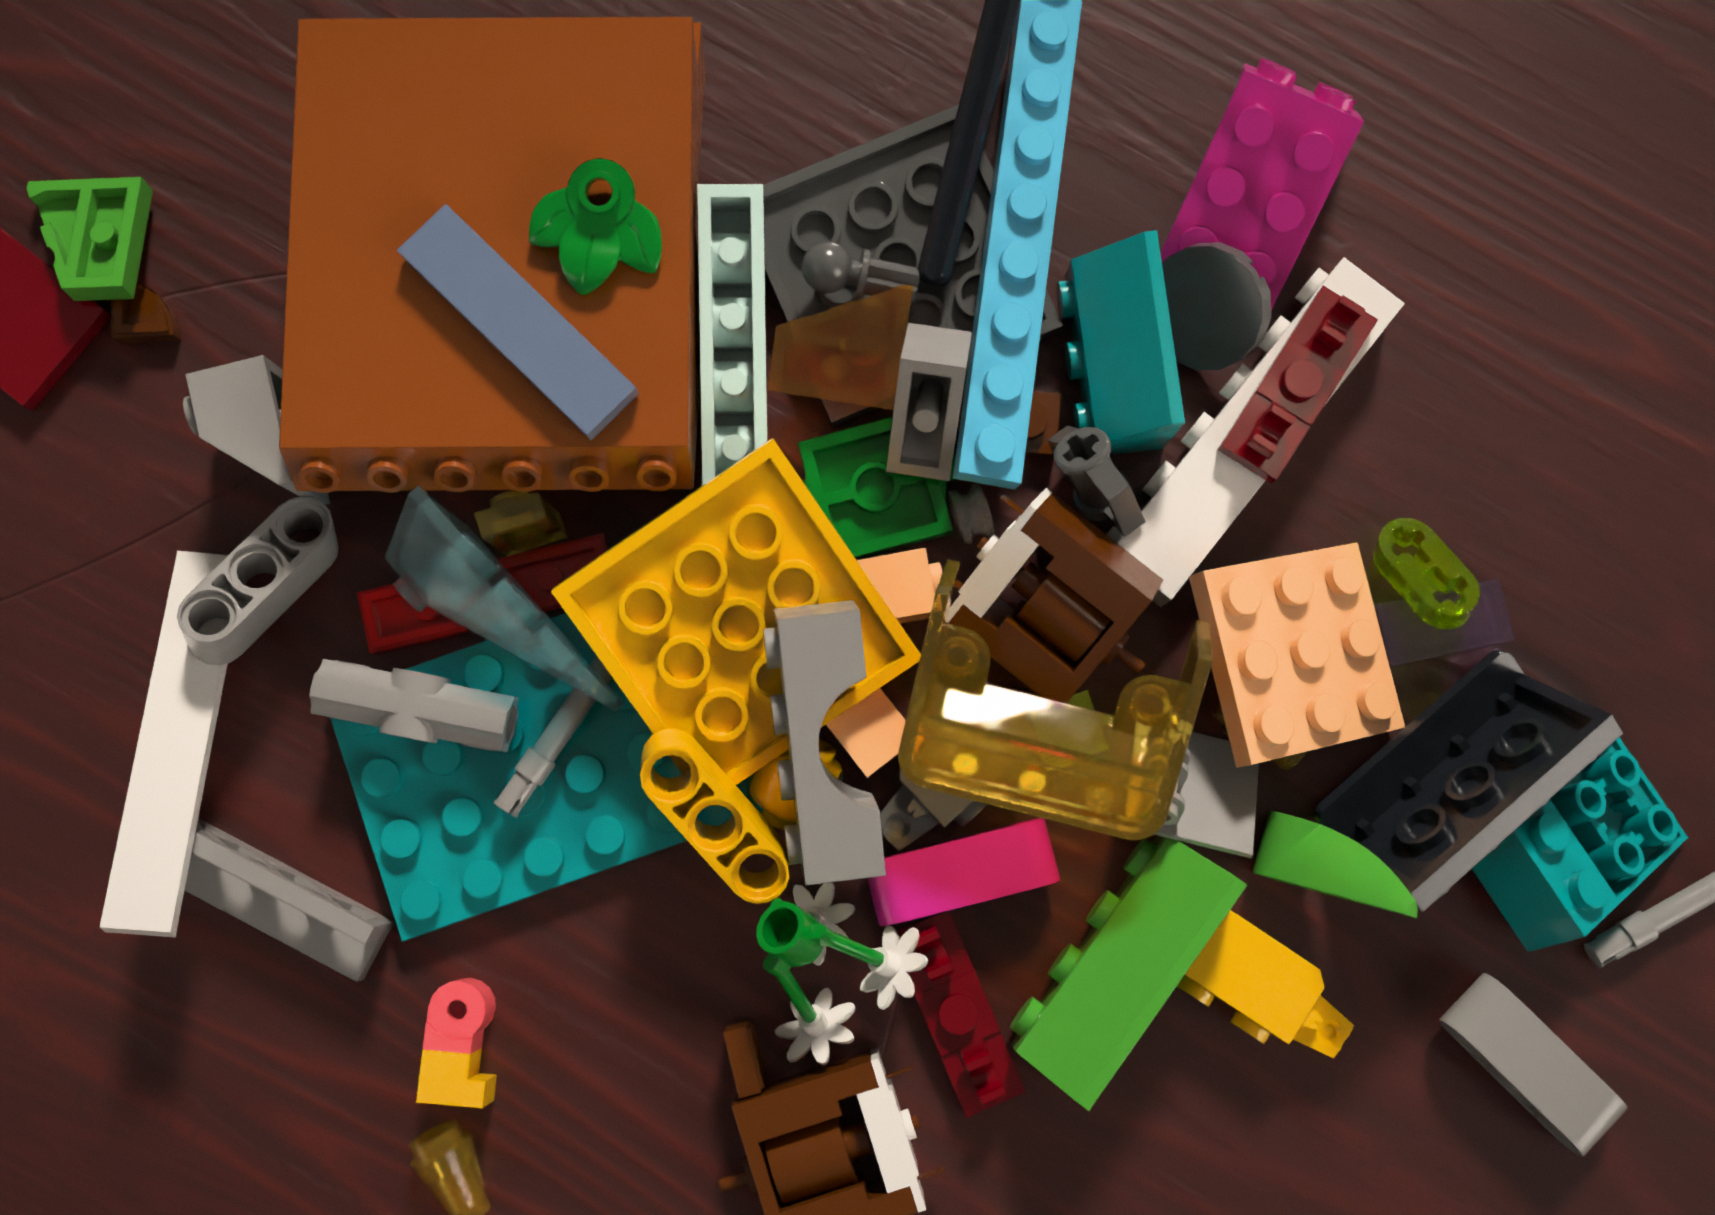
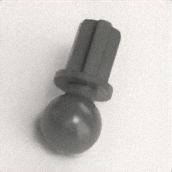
M821 242L812 246L806 252L802 261V274L806 283L820 293H834L849 285L854 286L853 300L860 301L862 294L909 303L914 300L918 290V269L870 258V250L863 249L859 261L851 260L848 252L839 244Z

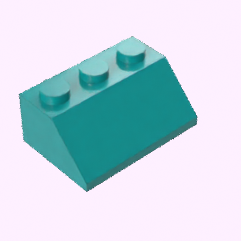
M1157 230L1139 233L1071 259L1064 277L1065 281H1058L1056 285L1059 315L1061 319L1070 318L1073 342L1065 343L1067 374L1069 380L1079 379L1082 403H1076L1073 406L1074 427H1095L1106 432L1111 441L1110 455L1163 449L1185 424Z

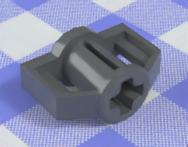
M1066 426L1047 440L1054 454L1056 465L1075 488L1073 501L1083 517L1093 521L1108 520L1124 537L1146 522L1126 477L1117 470L1110 458L1111 441L1106 432L1095 427L1074 428Z

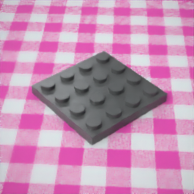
M959 104L763 185L765 274L832 428L895 402L900 357L908 323L973 331L994 174L984 148L950 282L947 286H934L919 280L916 296L909 303L862 294L860 301L853 300L854 286L846 285L834 293H820L806 283L802 274V261L806 252L812 246L821 242L839 244L848 252L851 260L859 261L862 250L866 249L870 250V258L918 268ZM1047 289L1040 340L1061 332L1063 327Z

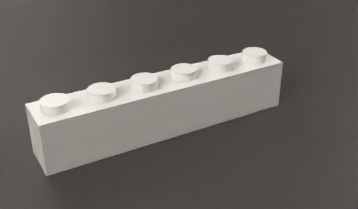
M1345 257L1329 274L1321 268L1315 271L1295 296L1304 305L1291 322L1281 315L1268 330L1264 340L1258 345L1266 354L1255 368L1251 370L1242 363L1219 392L1228 402L1215 418H1212L1204 411L1180 441L1189 448V451L1176 467L1165 460L1144 486L1142 491L1151 497L1141 510L1146 522L1126 537L1114 526L1106 534L1163 579L1160 588L1152 600L1160 607L1173 599L1189 576L1195 571L1266 481L1217 449L1319 289L1324 285L1336 294L1348 297L1364 307L1365 312L1378 319L1329 399L1405 304Z

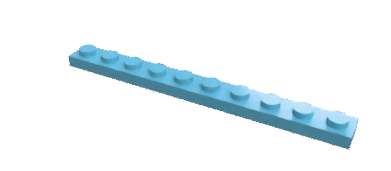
M1020 0L1012 32L953 479L1014 490L1022 484L1082 0Z

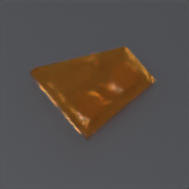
M903 284L858 301H851L832 307L827 311L812 316H805L777 325L767 390L894 410L900 357L908 326L913 286Z

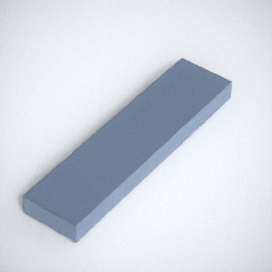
M447 204L440 208L397 249L401 257L590 441L639 394L635 385Z

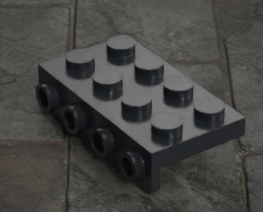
M1495 649L1323 799L1315 808L1314 818L1318 824L1355 840L1380 858L1408 889L1416 900L1418 909L1423 912L1438 898L1447 893L1451 886L1488 853L1495 850L1507 836L1534 812L1543 807L1553 795L1581 770L1595 761L1623 732L1612 714L1524 675L1512 654L1501 649Z

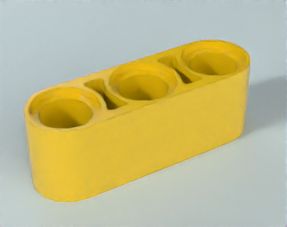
M672 728L653 734L644 744L640 766L641 786L648 798L736 895L744 901L755 904L767 903L779 897L785 890L789 880L785 844L779 833L701 745L687 732ZM674 755L684 759L688 763L689 768L679 777L667 778L657 773L653 765L664 756ZM711 805L724 806L732 812V816L727 822L716 826L704 824L697 817L702 809ZM753 854L768 855L775 860L769 869L759 873L749 872L741 867V863Z

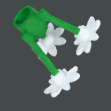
M833 882L823 883L815 899L804 886L795 885L793 896L796 904L784 902L779 898L774 899L757 924L756 937L759 946L768 953L763 962V968L777 978L790 998L791 1010L797 1018L795 1021L778 1026L775 1030V1034L779 1038L794 1040L787 1052V1060L789 1062L799 1061L811 1050L816 1061L820 1065H826L830 1057L829 1041L841 1045L850 1044L854 1041L853 1033L841 1024L846 1022L856 1009L855 1005L851 1002L839 1004L832 1008L833 998L829 988L821 990L814 1005H811L791 973V966H804L812 962L816 965H821L825 959L826 946L866 962L871 972L861 982L860 990L872 992L878 989L877 1005L879 1009L885 1010L894 1000L896 990L905 998L913 997L915 987L907 972L919 971L926 967L928 962L925 955L913 953L920 936L918 929L914 927L910 928L899 938L894 927L886 926L883 931L882 947L870 948L849 939L847 934L835 924L845 921L853 915L855 906L850 903L832 905L835 895Z

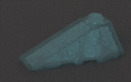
M417 486L408 494L385 559L400 575V578L393 585L410 605L419 612L427 606L452 622L614 712L625 704L467 523L420 486Z

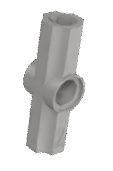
M322 660L318 671L314 673L309 694L311 714L380 727L379 732L431 743H438V739L461 743L464 746L495 752L496 750L508 752L509 745L515 735L519 717L518 697L451 684V679L399 668H393L392 672L372 669L370 666L339 660Z

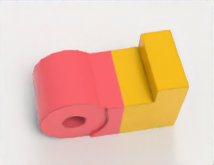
M474 978L458 979L439 987L432 995L425 1024L417 1103L484 1108L494 1101L497 1075L479 1073L484 1029L493 1020L496 1010L495 996L490 987L483 981Z

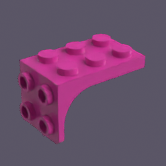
M1261 58L1257 68L1244 64L1226 110L1160 254L1163 263L1167 257L1191 245L1221 242L1243 251L1254 262L1251 265L1256 269L1259 277L1264 276L1271 291L1272 311L1364 120L1357 111L1353 110L1357 102L1352 99L1353 96L1321 82H1318L1315 91L1311 92L1294 84L1297 78L1295 71L1268 59Z

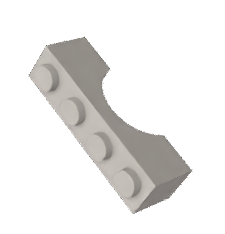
M853 600L774 609L775 627L763 629L767 669L780 668L782 694L770 695L774 734H787L789 759L777 760L781 800L794 799L796 824L784 825L788 864H801L805 886L886 876L880 810L873 794L853 788L837 779L825 767L819 755L820 728L829 707L846 689L866 678L860 610Z

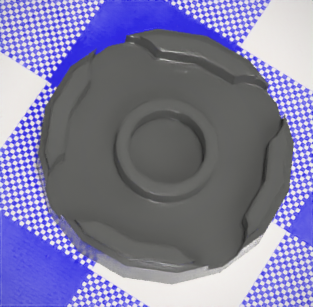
M1221 242L1197 243L1167 257L1162 263L1176 362L1194 370L1219 371L1245 359L1264 340L1272 317L1271 291L1264 276L1259 277L1256 269L1251 265L1254 262L1243 251Z

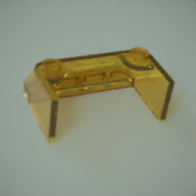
M947 559L935 592L898 752L899 765L904 775L911 782L923 788L1123 839L1140 840L1150 837L1159 831L1168 815L1213 662L1210 623L1196 620L1179 681L1157 675L1137 677L1122 689L1114 715L986 684L991 663V654L987 643L979 634L970 629L946 623L961 563Z

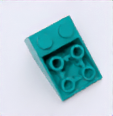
M1618 737L1595 761L1581 770L1553 795L1543 807L1534 812L1507 836L1495 850L1479 861L1472 870L1527 952L1586 937L1685 842L1688 836L1639 767L1636 759L1628 751L1620 737Z

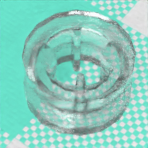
M971 484L970 490L966 494H959L956 489L948 491L951 513L962 544L964 546L972 544V538L978 534L984 535L987 539L991 538L995 534L993 520L980 484Z

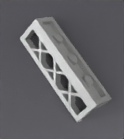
M198 818L185 885L186 892L356 982L365 979L394 921Z

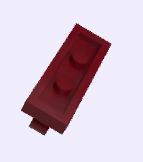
M1323 285L1314 296L1217 450L1269 483H1274L1316 420L1378 319L1365 312V308L1344 295L1340 296Z
M950 910L933 914L896 930L899 938L912 927L919 931L918 944L913 953L925 955L928 962L923 969L907 973L914 983L915 997L966 1118L1025 1093L1023 1083Z

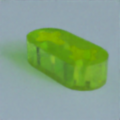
M1398 518L1385 525L1381 530L1373 552L1374 563L1379 572L1416 614L1430 626L1439 629H1455L1464 625L1470 619L1480 597L1479 583L1474 575L1435 532L1422 521L1413 518ZM1395 543L1402 548L1412 544L1417 548L1415 556L1413 557L1407 552L1397 556L1392 552ZM1437 590L1444 594L1454 590L1460 596L1456 604L1451 600L1439 603L1434 598Z

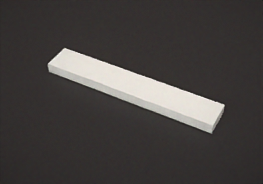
M177 550L100 922V928L107 933L176 937L228 664H206L195 657L179 628L177 612L185 596L228 555ZM223 618L211 619L201 626L198 633L202 635L217 634L227 626L229 620Z

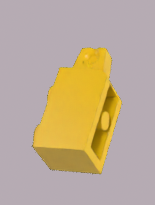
M1231 910L1177 985L1178 988L1207 1007L1210 1006L1216 997L1236 1010L1230 1022L1263 1044L1272 1034L1287 1044H1290L1293 1039L1334 1059L1354 1027L1346 1017L1321 996L1324 990V983L1319 968Z

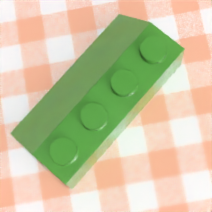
M1157 835L1153 842L1145 837L1138 843L1123 866V869L1129 873L1125 882L1115 895L1107 890L1097 900L1085 922L1092 926L1078 948L1069 943L1061 951L1048 971V976L1054 979V982L1040 1001L1033 996L1030 997L1021 1007L1010 1025V1029L1016 1033L1010 1042L1015 1052L1088 1111L1092 1108L1247 887V884L1178 840Z

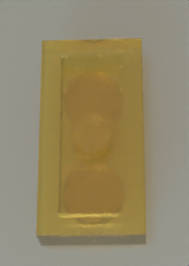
M507 491L489 500L491 508L474 513L482 539L507 556L567 537L560 513L538 492L529 495L528 492Z

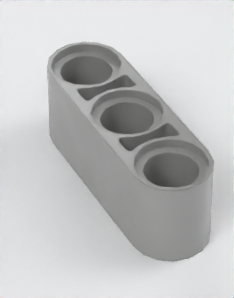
M301 496L289 499L280 505L185 596L179 605L177 620L191 652L197 659L211 665H222L237 659L333 564L338 555L339 545L330 510L324 503L315 498ZM312 529L321 532L316 539L310 542L299 543L292 540L294 535L302 530ZM269 573L276 576L270 584L257 589L245 586L248 580L257 574ZM223 618L229 620L227 626L217 634L202 635L198 633L201 626L211 619Z
M1482 973L1439 1019L1443 1028L1556 1139L1580 1157H1584L1628 1109L1623 1100L1519 998L1498 980L1486 973Z

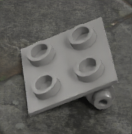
M1171 703L1163 706L1161 712L1155 715L1152 722L1136 718L1122 827L1251 858L1254 846L1259 763L1236 768L1230 741L1192 732L1193 720L1187 714V709L1180 704Z

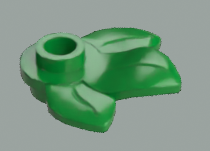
M597 158L582 163L572 173L566 188L551 192L538 202L530 219L529 242L540 247H559V260L563 274L577 293L584 296L596 290L607 280L616 269L619 260L639 271L651 274L657 272L661 262L663 246L662 232L658 219L653 212L636 201L635 185L630 174L621 165L612 160ZM597 181H607L612 188L610 200L601 206L593 205L589 199L590 187Z

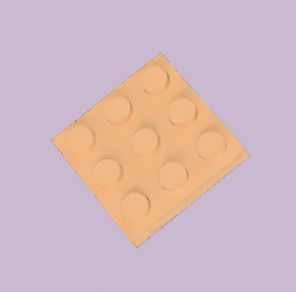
M1358 542L1204 570L1189 576L1236 768L1405 728Z

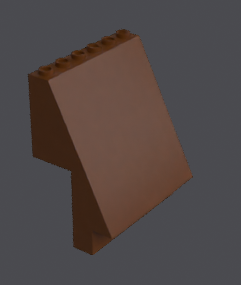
M693 17L333 18L298 20L279 449L296 491H314L318 493L333 491H382L394 493L399 491L447 490L450 492H465L468 490H515L519 492L534 490H583L595 492L600 490L643 489L665 491L668 489L694 488L700 394L699 259L695 216L706 75L701 22H693ZM603 158L618 163L630 174L635 185L636 201L648 208L657 217L662 232V257L658 270L654 274L639 271L619 260L616 269L607 280L596 290L584 296L577 293L563 274L559 260V247H540L529 242V224L534 208L545 195L566 188L572 173L582 163L592 159ZM604 180L593 183L589 189V199L596 206L606 204L612 196V188ZM445 204L636 386L639 394L591 441L398 253L397 249Z

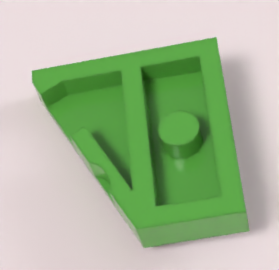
M142 177L28 181L26 190L29 198L38 206L44 225L40 229L46 246L55 255L53 266L61 289L74 301L134 299L153 190Z

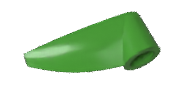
M1268 812L1252 871L1253 874L1417 918L1418 907L1414 897L1395 873L1363 845L1324 825L1280 812Z

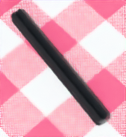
M985 0L917 268L919 280L934 286H947L950 282L1020 0Z

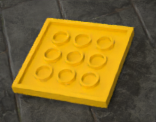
M774 438L755 449L568 577L551 591L651 732L655 734L661 730L672 728L687 732L701 745L735 785L788 750L787 734H774L770 695L782 694L780 668L767 669L763 629L775 627L774 609L853 600L860 610L866 678L849 687L837 697L824 716L821 727L923 659L917 647ZM669 755L680 772L684 774L689 768L688 763L681 757Z

